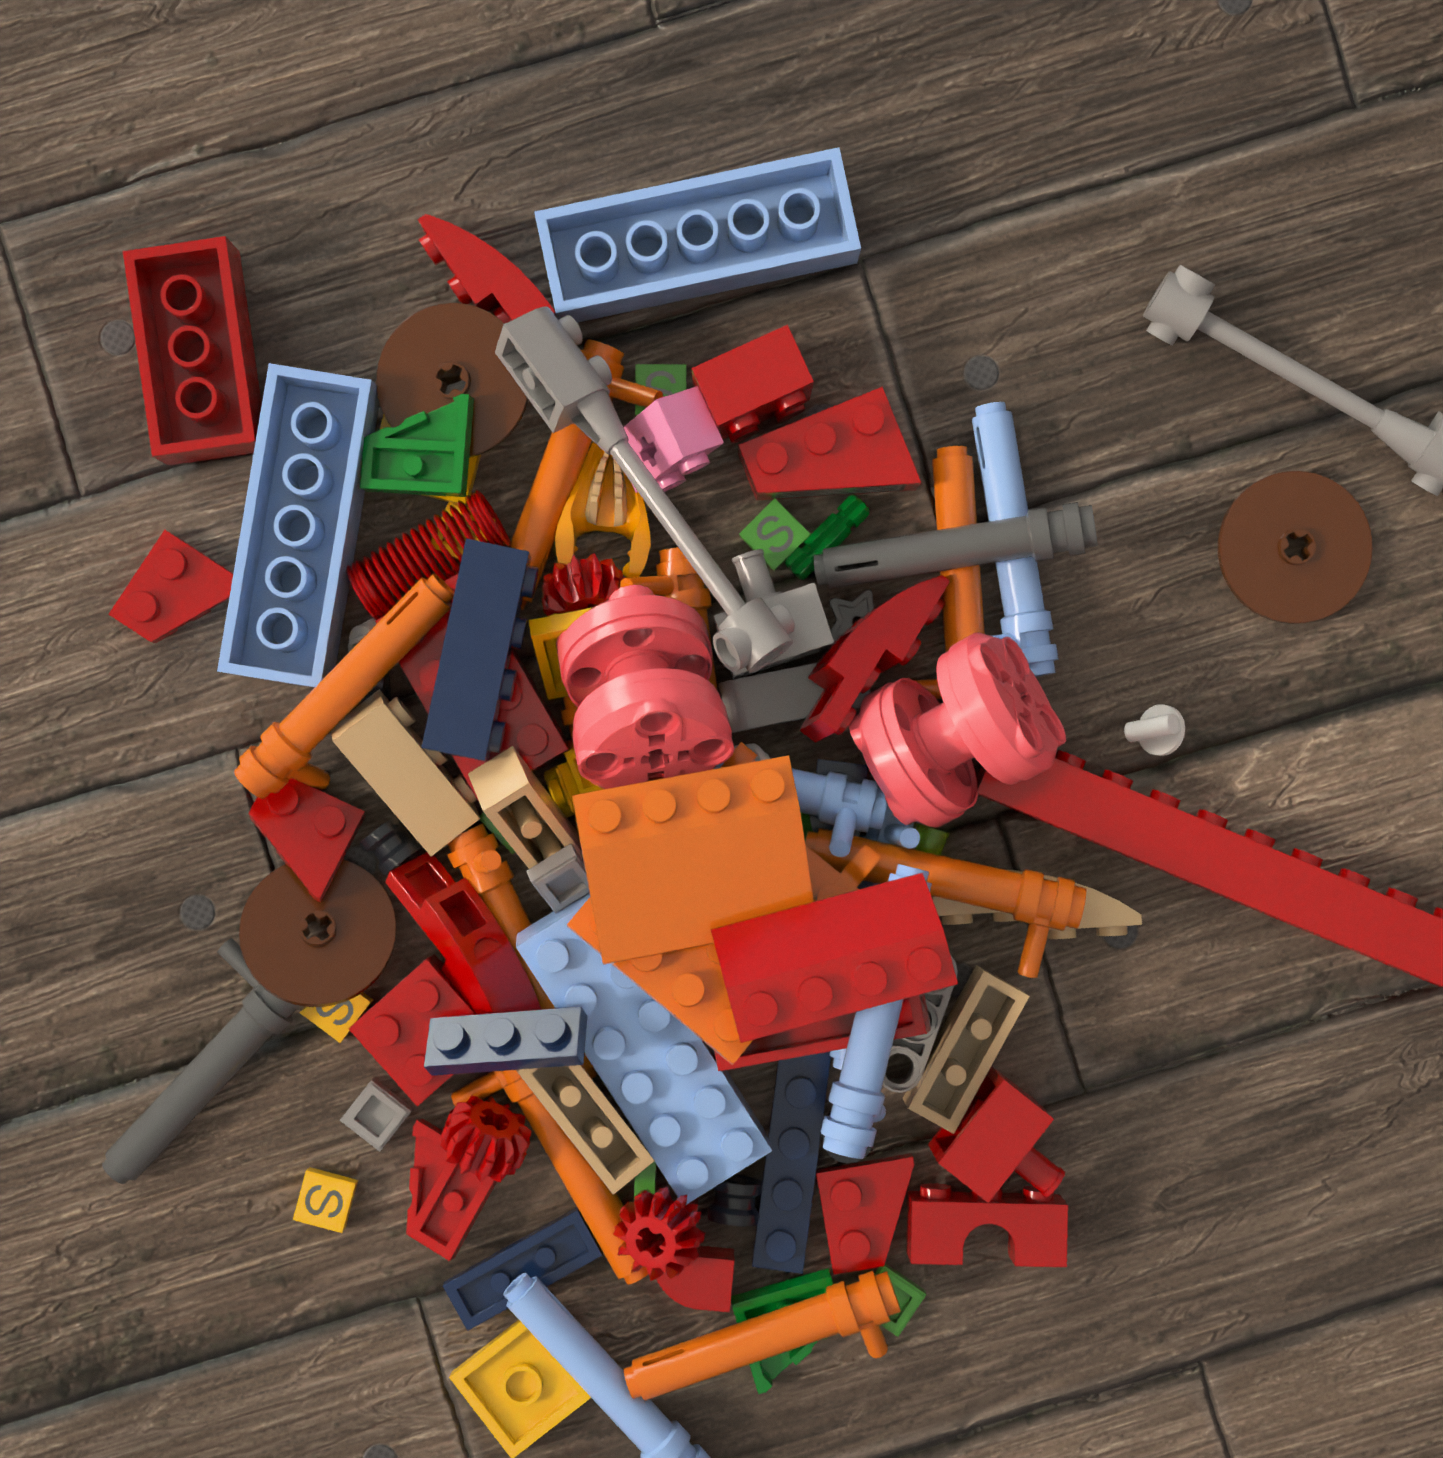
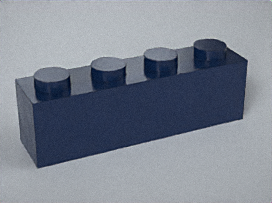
M466 538L421 748L484 762L489 761L490 752L500 753L506 722L497 721L501 700L511 701L517 670L508 669L512 648L522 649L528 619L519 617L523 597L533 598L539 568L530 566L531 556L529 551Z

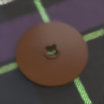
M445 303L430 306L418 311L402 322L386 342L377 369L376 384L379 403L392 428L397 427L412 415L422 411L429 413L454 402L453 397L460 394H469L474 398L469 458L486 453L502 443L519 424L529 400L495 354L503 324L505 323L486 310L462 303ZM458 368L462 369L460 378L466 382L463 390L453 389L449 395L445 394L447 384L441 381L445 372L454 374Z
M1281 472L1267 476L1249 486L1229 507L1221 524L1218 537L1219 564L1223 577L1232 593L1252 612L1280 623L1301 624L1313 622L1328 617L1342 609L1362 587L1372 560L1371 530L1359 503L1337 482L1311 472ZM1287 536L1292 540L1300 537L1304 540L1306 545L1300 550L1304 557L1303 559L1298 555L1290 558L1286 556L1284 550L1289 546Z
M343 859L321 903L312 898L297 875L285 864L267 875L249 896L240 920V947L252 976L273 996L285 1002L303 1007L332 1006L346 1002L363 993L384 972L391 959L396 942L395 913L392 902L379 881L368 871L352 862ZM314 921L320 926L329 923L330 925L327 927L328 938L323 941L317 936L307 939L306 937L310 934L308 925Z

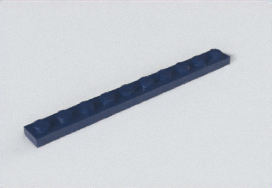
M817 759L815 773L825 776L830 771L848 775V781L862 783L863 779H867L868 766ZM810 815L813 832L818 833L819 828L833 831L834 825L821 823L818 821L817 816ZM855 830L853 836L859 837L860 831ZM830 1051L778 1061L768 1133L772 1152L765 1156L752 1267L803 1274L831 1056H829Z

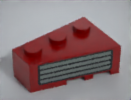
M883 387L738 445L739 459L757 501L773 500L774 498L791 499L828 495L916 491L921 484Z

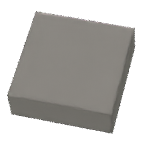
M569 844L526 871L533 886L555 913L589 893L584 861L572 844Z
M373 1078L340 1121L380 1152L414 1108L376 1078Z

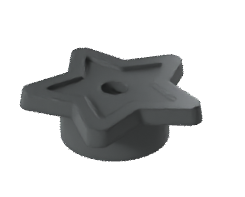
M870 589L863 591L853 601L831 598L829 600L836 619L830 630L834 642L853 625L852 619L854 617L862 618L874 609L873 594Z

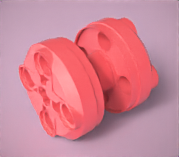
M629 585L614 591L609 600L598 604L584 613L557 638L556 649L561 678L568 696L578 707L573 722V744L578 770L581 776L594 785L603 789L712 770L733 755L735 749L726 706L718 690L708 681L712 671V647L707 626L701 615L689 605L672 598L654 595L648 587Z
M977 632L952 645L949 651L942 654L937 661L936 668L938 686L943 699L941 704L924 686L910 678H901L895 682H889L863 698L859 714L855 715L849 725L850 734L858 749L862 752L873 778L884 793L890 810L902 824L910 825L918 822L938 828L960 817L967 809L974 806L978 798V781L972 761L973 758H976L982 767L994 778L1008 785L1016 784L1021 780H1029L1052 767L1057 748L1066 742L1065 730L1059 717L1051 708L1040 683L1031 671L1024 653L1012 638L1006 636L999 639Z

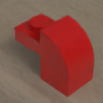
M698 1198L685 1205L684 1208L688 1212L698 1211ZM700 1245L697 1247L699 1250L697 1260L692 1266H684L683 1272L678 1277L670 1279L663 1273L659 1279H656L662 1290L671 1299L685 1307L730 1313L735 1261L734 1249Z

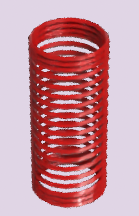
M475 490V493L471 492L470 496L466 495L465 497L476 522L472 521L471 513L465 504L458 500L457 504L460 511L481 542L488 543L480 533L478 526L489 543L505 547L511 546L510 539L487 499L479 490ZM450 505V511L466 538L474 540L457 508L454 505ZM442 509V516L464 550L465 540L450 514ZM434 514V520L440 532L459 558L458 560L461 564L462 554L458 550L453 536L448 528L446 530L447 526L441 517ZM426 519V525L430 533L423 524L419 523L418 529L420 534L414 528L410 529L413 540L407 533L403 532L402 538L404 543L401 539L395 537L394 543L396 547L391 542L386 544L388 552L385 548L379 546L380 556L376 552L371 551V559L363 556V562L356 560V563H352L351 566L347 565L346 573L354 591L375 620L386 615L396 604L390 590L399 601L402 596L397 584L406 594L409 589L404 578L413 587L416 583L411 572L418 581L423 577L418 566L427 578L431 576L425 560L435 574L443 581L459 573L460 566L438 536V529L430 519ZM432 536L449 560L453 571L447 566L441 552L433 546L431 542ZM432 554L442 566L445 576L439 570Z

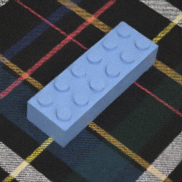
M840 147L534 212L556 316L560 319L569 315L577 323L857 264L861 251Z
M269 363L217 672L315 688L336 666L350 584L346 569L347 565L351 566L354 560L365 491L360 488L364 437L375 432L380 404L377 385L372 380Z
M590 893L559 912L555 913L553 911L517 933L516 948L555 1008L582 1007L588 1016L585 1055L651 1157L655 1160V1163L677 1197L687 1195L688 1204L772 1152V1148L766 1131L727 1070L718 1071L715 1051L612 964L603 965L601 955L567 927V923L590 898Z

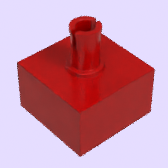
M993 1066L989 1069L955 1133L953 1134L941 1127L928 1144L938 1164L988 1203L1013 1171L1038 1189L1044 1197L1050 1196L1056 1190L1066 1173L1065 1170L1056 1166L1033 1147L1054 1118L1035 1099Z

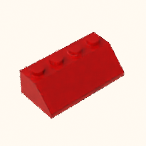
M922 872L711 929L740 1043L958 984L944 929Z

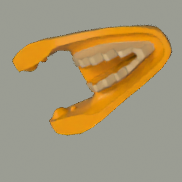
M593 441L557 525L555 547L558 563L568 564L571 562L572 555L575 556V552L578 550L576 539L584 533L591 531L615 532L625 536L631 542V550L627 552L630 562L623 567V575L626 578L640 577L651 547L650 529L644 499L639 493L635 492L632 483L612 455L605 453Z

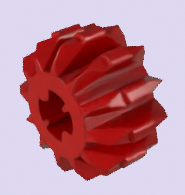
M595 553L591 554L587 559L581 560L572 555L571 562L568 564L554 563L553 573L543 576L542 606L544 614L548 617L553 614L593 608L609 600L613 592L620 589V582L626 577H623L622 570H618L615 566L613 559L599 561Z
M471 1095L467 1102H457L455 1108L450 1111L441 1133L442 1140L440 1146L447 1151V1162L461 1166V1174L468 1172L475 1174L480 1182L489 1176L494 1181L501 1183L506 1175H514L517 1169L522 1166L527 1155L526 1151L530 1145L532 1131L524 1125L525 1116L510 1111L511 1104L500 1105L496 1103L492 1096L484 1102L477 1096Z
M668 1186L660 1188L655 1194L646 1189L640 1191L634 1197V1201H628L621 1208L619 1216L622 1220L615 1226L613 1235L625 1241L618 1248L617 1255H631L634 1259L631 1273L638 1272L644 1266L647 1268L650 1281L659 1279L663 1273L672 1279L678 1277L683 1272L684 1266H692L699 1257L697 1247L704 1241L706 1232L695 1227L701 1219V1212H688L684 1208L687 1204V1195H681L673 1201Z

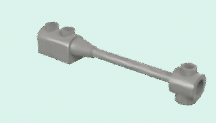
M1179 265L1175 273L1171 271L1167 273L1143 314V317L1152 321L1146 331L1173 346L1178 337L1188 342L1198 329L1370 427L1371 431L1408 463L1410 469L1416 471L1411 480L1413 483L1436 496L1440 494L1443 489V413L1438 411L1427 427L1388 409L1381 410L1209 312L1208 310L1215 297L1210 294L1215 286L1214 283L1182 265Z
M540 307L503 324L495 354L550 430L555 433L574 423L605 453L612 455L728 615L718 627L719 632L713 636L715 652L724 666L733 672L746 667L749 673H753L783 654L793 643V640L788 635L795 629L791 614L781 604H776L769 608L762 598H756L745 603L628 443L629 438L609 396L610 390L607 385L612 382L610 368L600 356H594L587 360L577 345L582 343V332L575 319L569 315L557 319L549 307Z

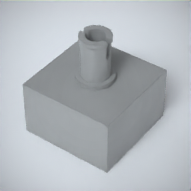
M763 549L746 552L732 558L746 599L745 603L756 598H762L769 608L776 604H781L789 611L795 624L794 631L788 634L793 640L792 645L778 658L756 672L827 650L834 644L815 582L784 593L776 592L764 559ZM726 612L714 615L717 633L719 632L718 627L728 617ZM746 667L737 672L730 670L733 680L753 674L749 673Z

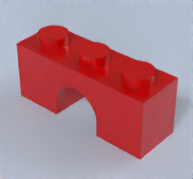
M927 1183L920 1185V1191H908L906 1252L911 1264L963 1265V1247L968 1234L980 1225L994 1224L1004 1228L1008 1233V1255L1014 1266L1067 1267L1068 1204L1060 1194H1054L1053 1192L1050 1196L1044 1197L1034 1186L1023 1187V1193H1003V1188L1001 1187L988 1203L973 1190L972 1192H951V1186L946 1184Z

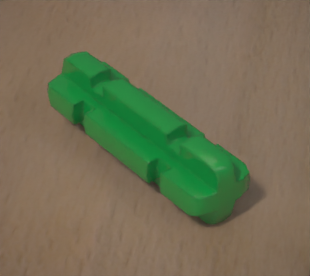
M854 494L849 495L837 508L839 512L836 515L832 513L803 542L805 546L802 549L798 547L786 559L785 564L787 568L800 580L806 579L815 570L814 555L823 554L824 548L839 546L851 534L852 531L850 529L853 526L857 528L868 517L870 510L859 497Z

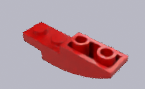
M425 214L417 219L426 234L418 239L420 244L435 265L445 261L454 275L447 283L462 304L469 305L473 302L475 307L486 311L498 304L500 307L493 311V314L503 323H508L540 307H549L556 316L555 310L539 289L518 267L495 248L468 231L434 216Z
M940 575L898 593L857 620L839 636L808 676L810 680L824 690L801 726L800 732L816 743L833 733L840 735L845 731L856 715V709L852 705L859 693H866L875 683L880 673L898 663L902 666L906 665L916 654L921 645V640L917 636L923 626L931 624L944 607L945 601L940 597L950 580Z
M427 852L389 872L385 883L444 956L446 961L442 967L443 973L476 1015L542 1010L530 980L512 945L466 877L455 882L434 855L430 856Z

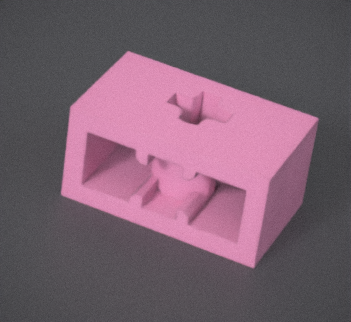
M698 386L656 399L624 426L629 438L628 443L664 492L686 481L684 475L707 466L710 463L707 455L724 443Z

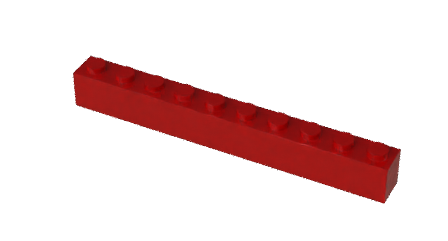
M1057 750L1051 768L1029 780H1021L1013 785L1002 783L982 766L977 775V791L981 797L1443 988V909L1435 907L1433 915L1415 908L1418 899L1409 894L1388 887L1384 895L1369 889L1368 885L1371 879L1361 874L1341 868L1339 874L1336 875L1321 869L1323 859L1313 854L1294 848L1291 856L1273 849L1276 840L1267 835L1246 828L1244 836L1225 829L1228 820L1219 815L1199 809L1197 815L1194 816L1179 810L1178 807L1181 800L1171 795L1152 789L1148 797L1133 791L1131 786L1134 781L1105 769L1102 777L1083 770L1086 763L1085 760L1061 750Z

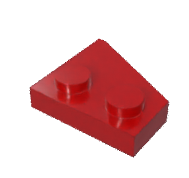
M164 529L108 615L146 640L157 643L175 633L179 627L189 621L201 618L211 612L210 609L229 599L233 573Z
M290 778L288 783L278 793L271 792L265 799L257 797L248 813L250 819L260 832L275 847L282 860L304 884L308 893L314 900L320 903L365 818V811L293 778Z
M422 1118L416 1120L412 1136L416 1137L414 1167L410 1168L409 1190L412 1194V1203L407 1213L406 1235L448 1261H451L458 1254L497 1181L487 1176L480 1182L475 1174L470 1172L461 1174V1166L459 1164H451L446 1161L447 1151L440 1146L442 1130Z
M912 1153L816 1170L833 1275L883 1267L885 1265L915 1165Z

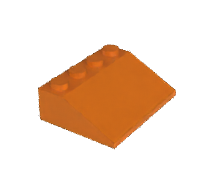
M789 755L572 795L603 965L714 944L711 933L713 928L814 901L800 806Z

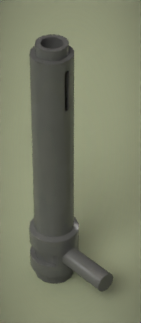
M1078 502L1062 504L1063 510L1047 512V508L1042 507L1028 510L1026 516L824 548L823 554L814 555L816 580L818 585L828 584L829 589L1027 557H1033L1035 561L1054 559L1053 553L1069 551L1070 556L1085 554V548L1098 546L1092 505L1079 507Z
M233 938L227 940L217 953L253 989L242 1000L243 1007L107 1150L105 1154L106 1160L102 1163L103 1169L113 1180L120 1184H125L128 1180H136L273 1034H281L293 1022L291 1015L296 1010L302 1011L306 1008L285 1002L266 991L252 976L243 958L241 947Z

